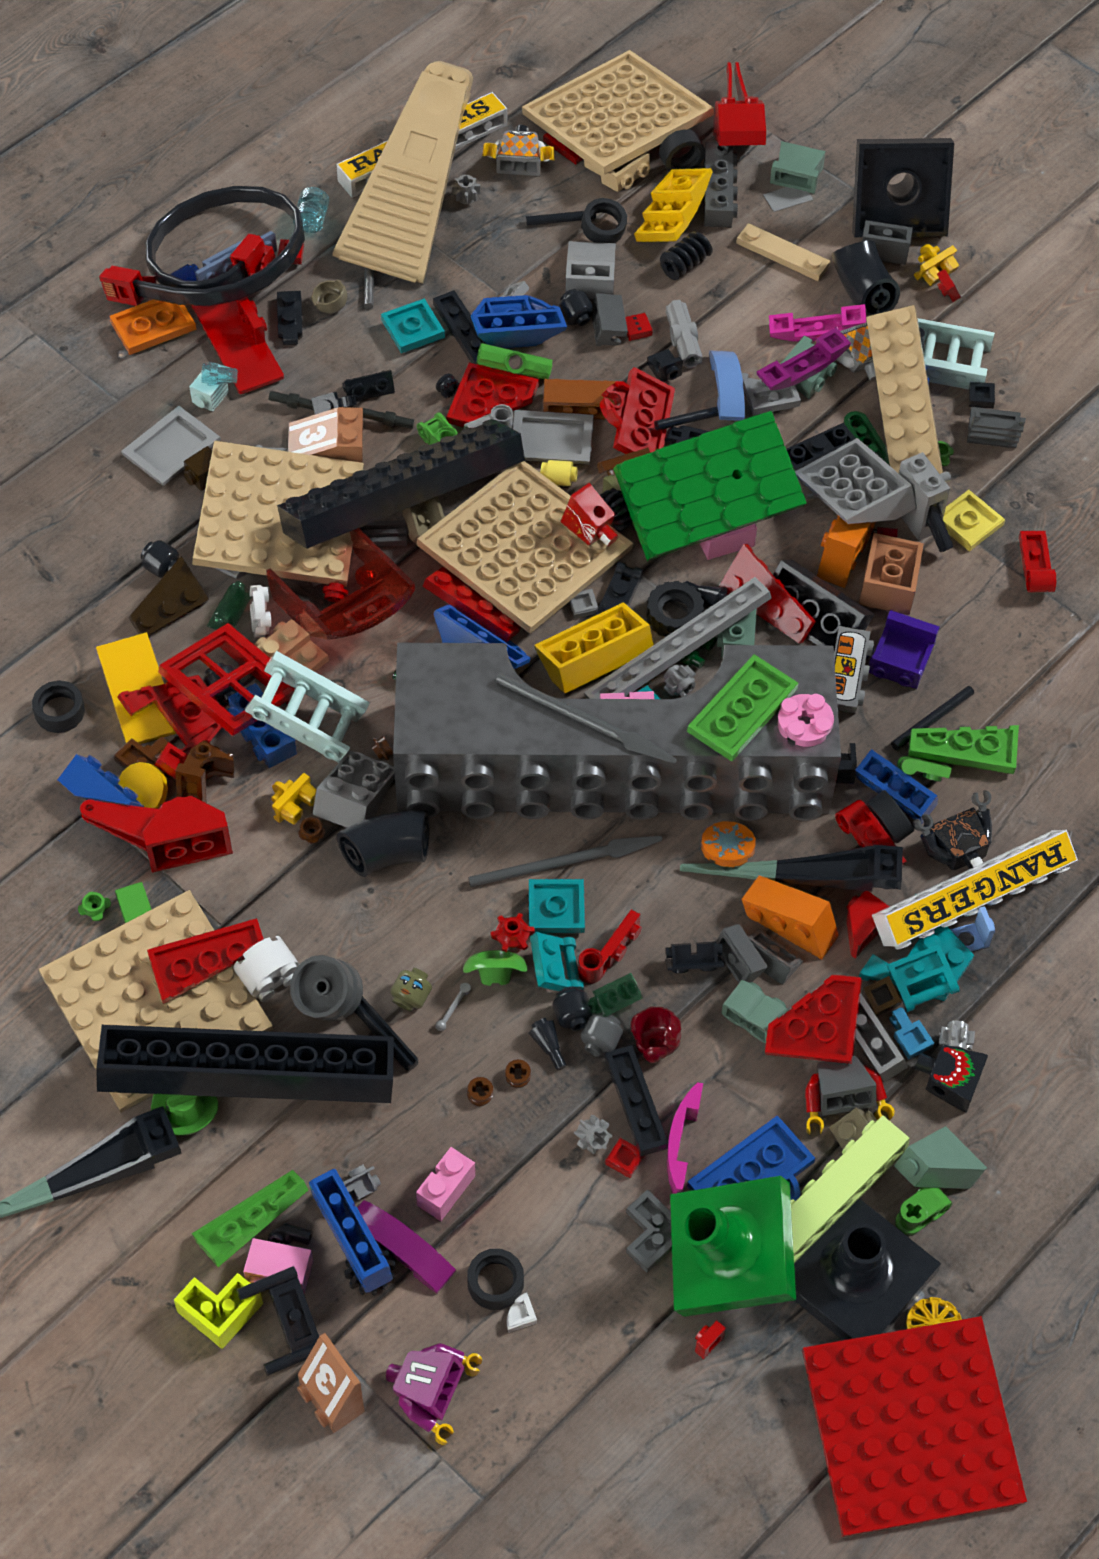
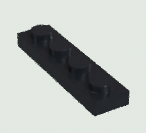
M455 290L433 298V305L471 363L476 364L480 344L486 343L478 337L470 317L471 314Z
M633 1046L605 1052V1061L640 1156L668 1149L667 1137Z

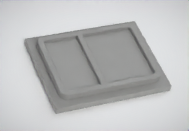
M177 406L124 448L121 453L164 486L185 469L184 460L206 446L209 448L213 447L214 441H220L221 438L182 407Z
M515 410L513 430L521 433L526 461L548 462V460L590 465L593 415Z

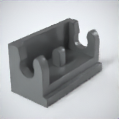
M596 293L593 301L594 312L592 313L596 346L621 344L620 339H613L612 337L626 336L628 332L622 295Z

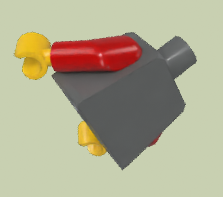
M853 1056L852 1064L828 1061L819 1062L817 1064V1073L810 1077L805 1089L806 1110L810 1112V1118L806 1124V1132L809 1135L811 1133L810 1124L817 1123L820 1126V1134L823 1132L824 1122L819 1117L818 1112H821L822 1116L852 1111L856 1107L859 1109L875 1107L877 1102L878 1108L874 1113L877 1120L882 1116L881 1111H885L888 1114L889 1120L892 1119L895 1113L893 1106L885 1102L887 1095L880 1075L866 1065H863L858 1057Z

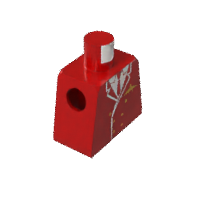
M590 483L571 495L560 521L564 526L587 545H592L601 539L609 547L619 537L610 528L615 517L614 512Z

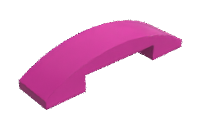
M865 304L841 307V314L798 319L793 318V313L769 315L770 337L799 342L803 336L816 341V338L836 327L839 331L866 323Z
M696 1083L686 1094L672 1122L667 1149V1174L672 1194L683 1192L688 1163L677 1161L685 1119L697 1121L703 1083Z

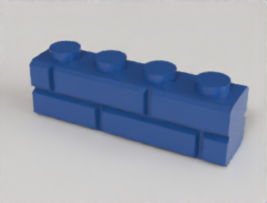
M332 1169L312 1179L309 1182L312 1196L365 1293L371 1292L393 1279L390 1266L384 1255H382V1251L357 1206H355L337 1170Z

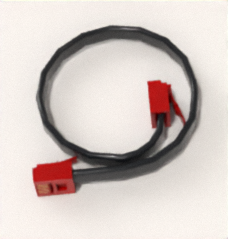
M230 186L203 192L177 204L156 222L145 242L146 263L152 276H141L138 270L113 265L110 268H106L100 274L99 279L102 282L101 284H103L102 287L108 301L133 306L139 305L144 298L193 306H213L241 300L268 287L295 261L305 241L301 212L286 195L265 187ZM237 202L265 203L284 210L294 220L295 230L287 246L277 257H275L273 247L264 245V241L259 235L248 233L230 255L233 267L215 278L202 281H184L164 273L156 264V252L164 237L185 219L209 208Z

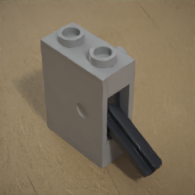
M922 452L901 461L899 474L912 485L916 509L901 516V518L918 541L933 535L939 551L945 552L953 547L943 522L950 487L946 482L951 480V475L947 471L939 474Z

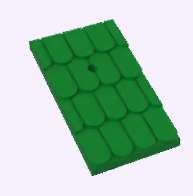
M772 411L734 422L732 425L703 433L698 437L626 460L615 465L613 468L647 561L804 507L807 504Z

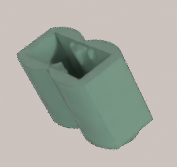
M741 980L724 1002L721 1014L735 1025L744 1028L755 1038L766 1043L768 1024L777 1017L780 1018L789 1010L780 999L766 996L756 983H748Z

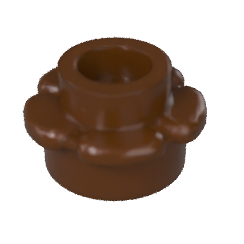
M384 736L377 740L374 738L375 744L371 746L379 760L384 757L388 761V757L393 755L392 748Z
M309 817L301 822L298 834L302 840H306L308 843H316L319 841V838L324 837L325 828L322 827L323 824L319 819Z

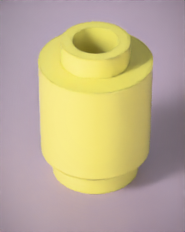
M548 460V462H542L540 473L557 486L571 487L572 482L577 481L578 469L573 467L572 461Z

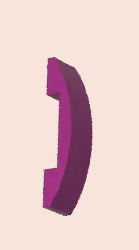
M836 327L816 338V345L782 364L777 360L758 370L757 376L770 390L788 388L812 377L829 366L851 346V342Z
M363 1200L357 1208L378 1245L385 1251L388 1250L390 1255L414 1273L416 1279L438 1294L454 1275L456 1269L409 1227L379 1207Z

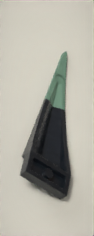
M872 845L809 857L746 862L735 867H723L715 863L681 864L680 871L757 879L760 875L776 882L872 892L873 888L901 890L903 847Z
M161 1106L135 1116L71 1161L1 1200L0 1218L154 1169V1164L182 1154L164 1107Z

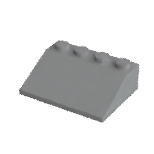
M858 438L795 471L797 478L847 524L896 520L916 509L912 485Z

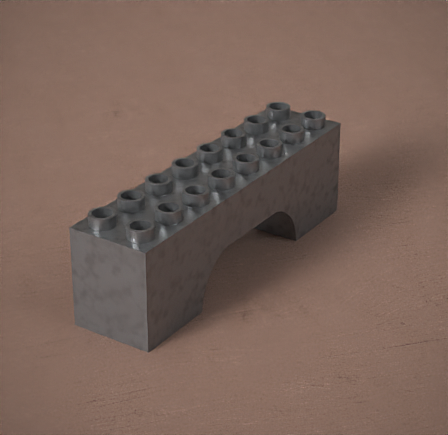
M397 643L393 748L397 811L427 810L429 818L438 815L440 811H462L465 816L474 819L490 817L494 812H517L519 816L526 819L543 818L549 812H571L573 816L580 819H595L600 817L603 812H626L627 816L637 820L650 819L658 813H680L689 820L706 819L712 813H735L738 818L749 821L761 819L767 813H789L793 819L800 821L813 820L821 816V814L830 813L841 760L833 646L724 645L723 660L715 676L698 691L677 699L555 698L627 733L633 731L639 733L676 758L677 762L673 764L629 751L622 742L495 683L497 675L502 673L529 686L518 676L512 667L506 643ZM754 654L799 683L798 689L792 696L820 694L831 707L834 715L833 728L831 733L826 736V739L816 746L803 747L796 745V741L791 740L789 737L786 739L781 735L777 725L778 710L732 762L689 734L687 728ZM802 716L799 721L802 720L805 724H810L811 718Z

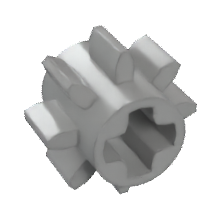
M462 175L459 178H455V185H451L452 195H455L456 201L462 204H470L473 201H477V194H481L480 184H476V178L470 175Z
M674 665L664 675V682L666 683L664 689L671 696H687L695 688L696 683L693 677L696 673L688 665L686 667Z
M950 1021L947 1027H941L939 1045L972 1050L975 1031H968L969 1025L963 1021Z
M591 1115L590 1120H580L578 1129L574 1131V1134L580 1138L577 1145L583 1150L587 1148L592 1154L596 1153V1149H606L609 1138L612 1137V1134L606 1130L610 1124L603 1119L599 1121V1118Z

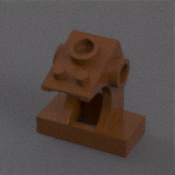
M205 740L193 747L184 764L179 763L175 770L177 797L193 796L207 803L206 780L210 779L213 775L234 778L233 755L231 753H224L219 747L213 746Z

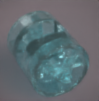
M308 187L303 189L298 199L297 208L301 212L304 232L316 233L322 229L328 210L329 196L319 188Z

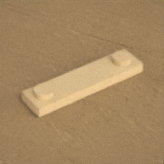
M749 223L737 237L736 244L816 281H819L830 267V260Z

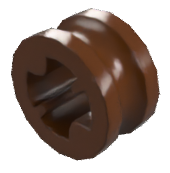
M520 1059L509 1062L505 1069L507 1083L515 1088L526 1086L531 1078L529 1064ZM519 1068L526 1075H521V1079H515V1075L510 1074V1072L515 1073V1069Z
M477 1077L470 1081L467 1097L473 1105L484 1106L491 1101L493 1085L487 1078ZM476 1087H481L485 1091L484 1096H479L478 1092H476Z

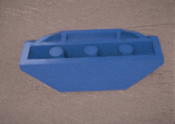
M528 295L484 298L470 316L478 337L488 345L501 348L537 346L567 328L560 307L551 306L542 300Z
M450 604L434 611L433 615L443 643H506L508 657L514 669L530 662L531 658L519 646L510 640L505 642L462 612L457 611Z

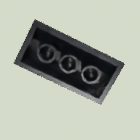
M781 560L773 573V576L779 579L785 586L786 591L792 597H795L816 621L806 638L817 646H833L835 651L839 626L865 631L875 615L793 560Z

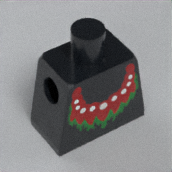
M942 1045L937 1059L920 1053L915 1069L930 1075L926 1086L928 1092L967 1113L988 1055Z

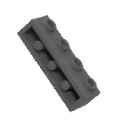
M705 142L704 168H711L713 173L704 194V226L732 227V220L737 218L738 204L733 203V201H737L738 186H733V184H737L738 170L733 169V167H737V153L733 152V146H720L718 142Z

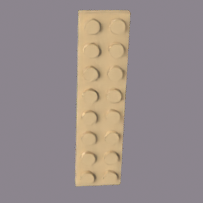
M912 305L867 316L890 467L899 473L901 461L923 452L938 473L941 474L943 469L916 308Z

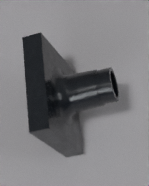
M952 138L857 139L852 222L854 238L863 237L866 220L912 227L911 237L948 236L954 141ZM906 173L901 182L888 184L897 174Z
M859 1198L794 1263L796 1300L794 1301L842 1340L883 1334L891 1328L938 1273L941 1263ZM853 1254L861 1255L866 1259H860L854 1256Z

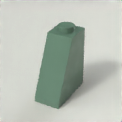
M946 1126L908 1146L894 1165L914 1187L970 1189L987 1169Z

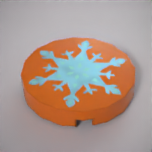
M730 821L718 822L706 828L702 834L701 850L708 860H714L715 864L719 866H740L748 862V858L754 855L756 838L745 825Z

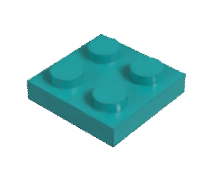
M425 298L381 314V321L401 354L445 338V331Z
M529 879V926L534 927L535 933H585L584 879Z

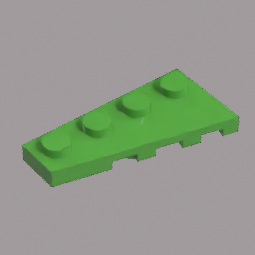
M1010 725L1009 729H997V726H986L985 729L971 730V727H960L959 730L949 731L946 728L912 729L909 739L908 756L1014 774L1017 763L1019 725Z
M291 1170L196 1230L192 1235L201 1249L219 1267L304 1195L308 1188L304 1180Z

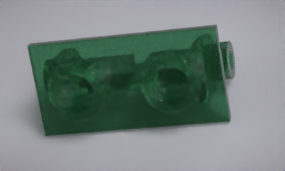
M235 581V583L228 587L207 627L217 630L229 623L235 628L252 598L250 593L245 592V585L241 581Z
M629 973L592 991L594 997L590 998L587 1004L591 1007V1013L598 1014L602 1012L604 1017L643 999L632 973Z

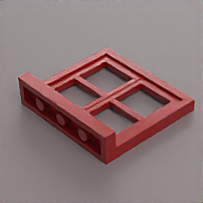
M227 623L160 664L158 673L228 733L234 736L256 722L257 719L245 712V710L234 717L212 697L231 686L250 702L254 695L237 681L251 673L267 687L271 675L264 672V669L271 658ZM220 647L241 666L228 674L206 654ZM198 659L221 677V679L203 690L181 672L182 669ZM281 681L271 704L277 707L283 703L288 705L295 688Z

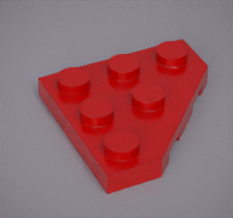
M469 362L446 420L449 424L464 427L466 423L491 414V410L496 405L504 404L509 406L512 411L532 404L539 386V379Z
M831 975L823 981L824 983L812 993L809 992L780 1018L777 1017L769 1023L765 1054L852 1064L862 985L861 977Z

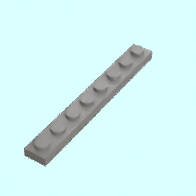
M754 577L584 692L586 698L600 699V694L624 693V697L629 695V692L635 691L772 598L770 591Z

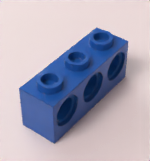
M257 683L245 688L252 695L262 698L263 692ZM237 692L228 696L230 708L227 711L235 717L243 712L250 702ZM257 720L240 731L245 741H251L253 744V751L259 761L263 760L268 768L297 755L295 739L263 721Z
M872 749L855 769L856 779L877 794L885 790L904 813L913 819H919L921 824L924 823L921 816L923 814L930 815L938 804L936 794Z

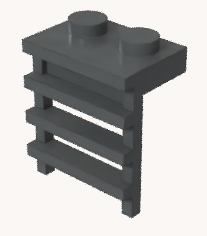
M971 407L967 443L1016 448L1019 438H1021V432L1023 433L1026 418H1020V412Z

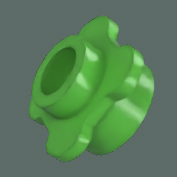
M938 441L942 466H948L950 463L949 458L953 455L954 450L948 443Z
M89 892L84 896L82 904L78 906V912L80 915L92 917L93 921H100L103 919L104 911L111 907V901L109 898H104L100 893Z

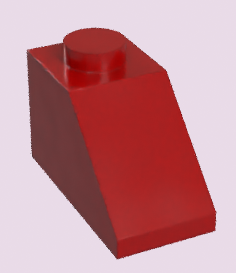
M864 891L859 897L855 895L847 905L848 915L846 924L851 956L855 959L879 934L872 915L890 907L869 891Z

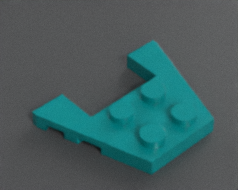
M939 926L934 929V934L920 938L908 956L940 944L958 983L973 961L974 954L949 927ZM873 954L860 971L859 977L865 981H869V979L879 981L889 976L893 985H895L887 969V964L889 963ZM942 975L909 989L911 993L916 994L946 981ZM950 993L935 999L945 1001Z

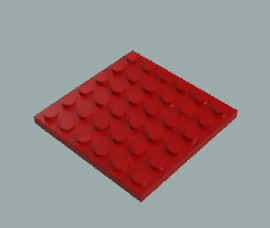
M982 1316L803 1347L802 1354L842 1537L1020 1505L1027 1502Z

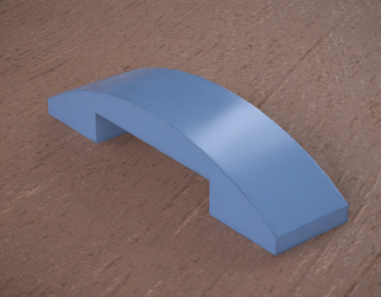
M710 350L711 370L715 371L719 395L717 400L719 419L744 420V388L737 355L730 351Z

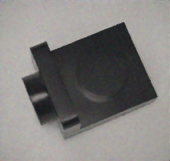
M669 349L647 357V364L658 380L665 382L674 380L682 375L683 360L681 357L675 358Z

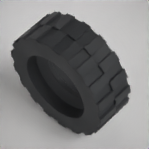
M664 582V584L656 586V589L651 591L650 597L647 600V622L651 625V629L660 636L667 637L704 612V600L701 593L694 586H690L685 582ZM678 601L687 606L688 613L684 618L672 619L664 615L662 608L667 602Z

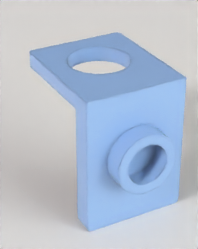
M985 906L979 908L975 923L950 929L957 937L964 932L970 933L974 937V943L966 946L970 951L989 947L993 934H995L994 922L989 917Z

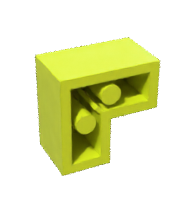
M238 1273L218 1295L214 1294L194 1277L174 1299L177 1313L221 1349L229 1343L263 1305L261 1293L242 1301L239 1299L236 1289L246 1286L250 1282Z

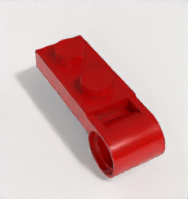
M1020 531L1019 543L1027 592H1055L1056 571L1051 569L1046 531Z
M862 800L853 802L835 814L836 822L841 830L846 834L851 833L861 848L872 845L896 846ZM904 856L902 859V865L906 863V859L904 858Z
M631 909L601 951L588 948L581 952L579 955L578 973L579 978L583 982L593 984L600 981L615 961L620 962L627 951V944L630 940L635 941L642 930L640 926L641 914ZM587 964H594V965H596L597 967H595V968H588V967H586L585 965H587Z

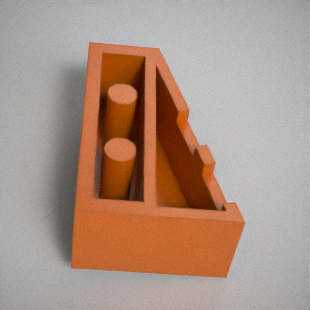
M840 516L837 517V520L834 519L829 532L824 534L821 542L824 551L817 576L824 581L845 588L848 583L850 570H854L857 564L855 559L859 552H863L876 522L847 524Z
M759 875L742 898L747 917L821 960L839 936L830 902Z

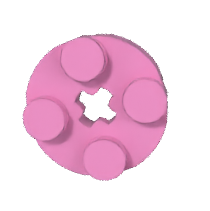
M799 694L786 698L781 704L777 719L781 735L786 739L789 737L791 740L796 741V745L803 747L816 746L822 743L826 736L831 733L834 723L833 711L820 694ZM802 716H807L811 718L810 724H805L804 721H799Z

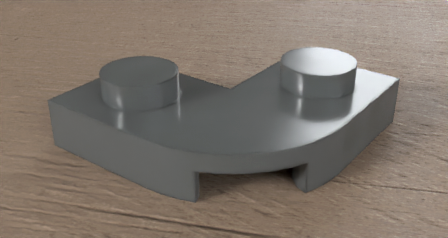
M647 1189L626 1209V1213L645 1231L626 1248V1253L646 1273L672 1250L671 1212Z

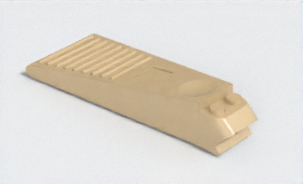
M435 61L422 71L334 248V257L410 282L424 284L460 126L471 95L470 90L473 76L469 70L446 62Z

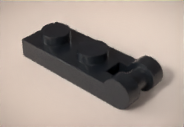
M619 561L595 616L623 602L629 607L643 576L644 569L639 567L634 569L628 567L626 563ZM623 576L631 578L630 582L622 580Z

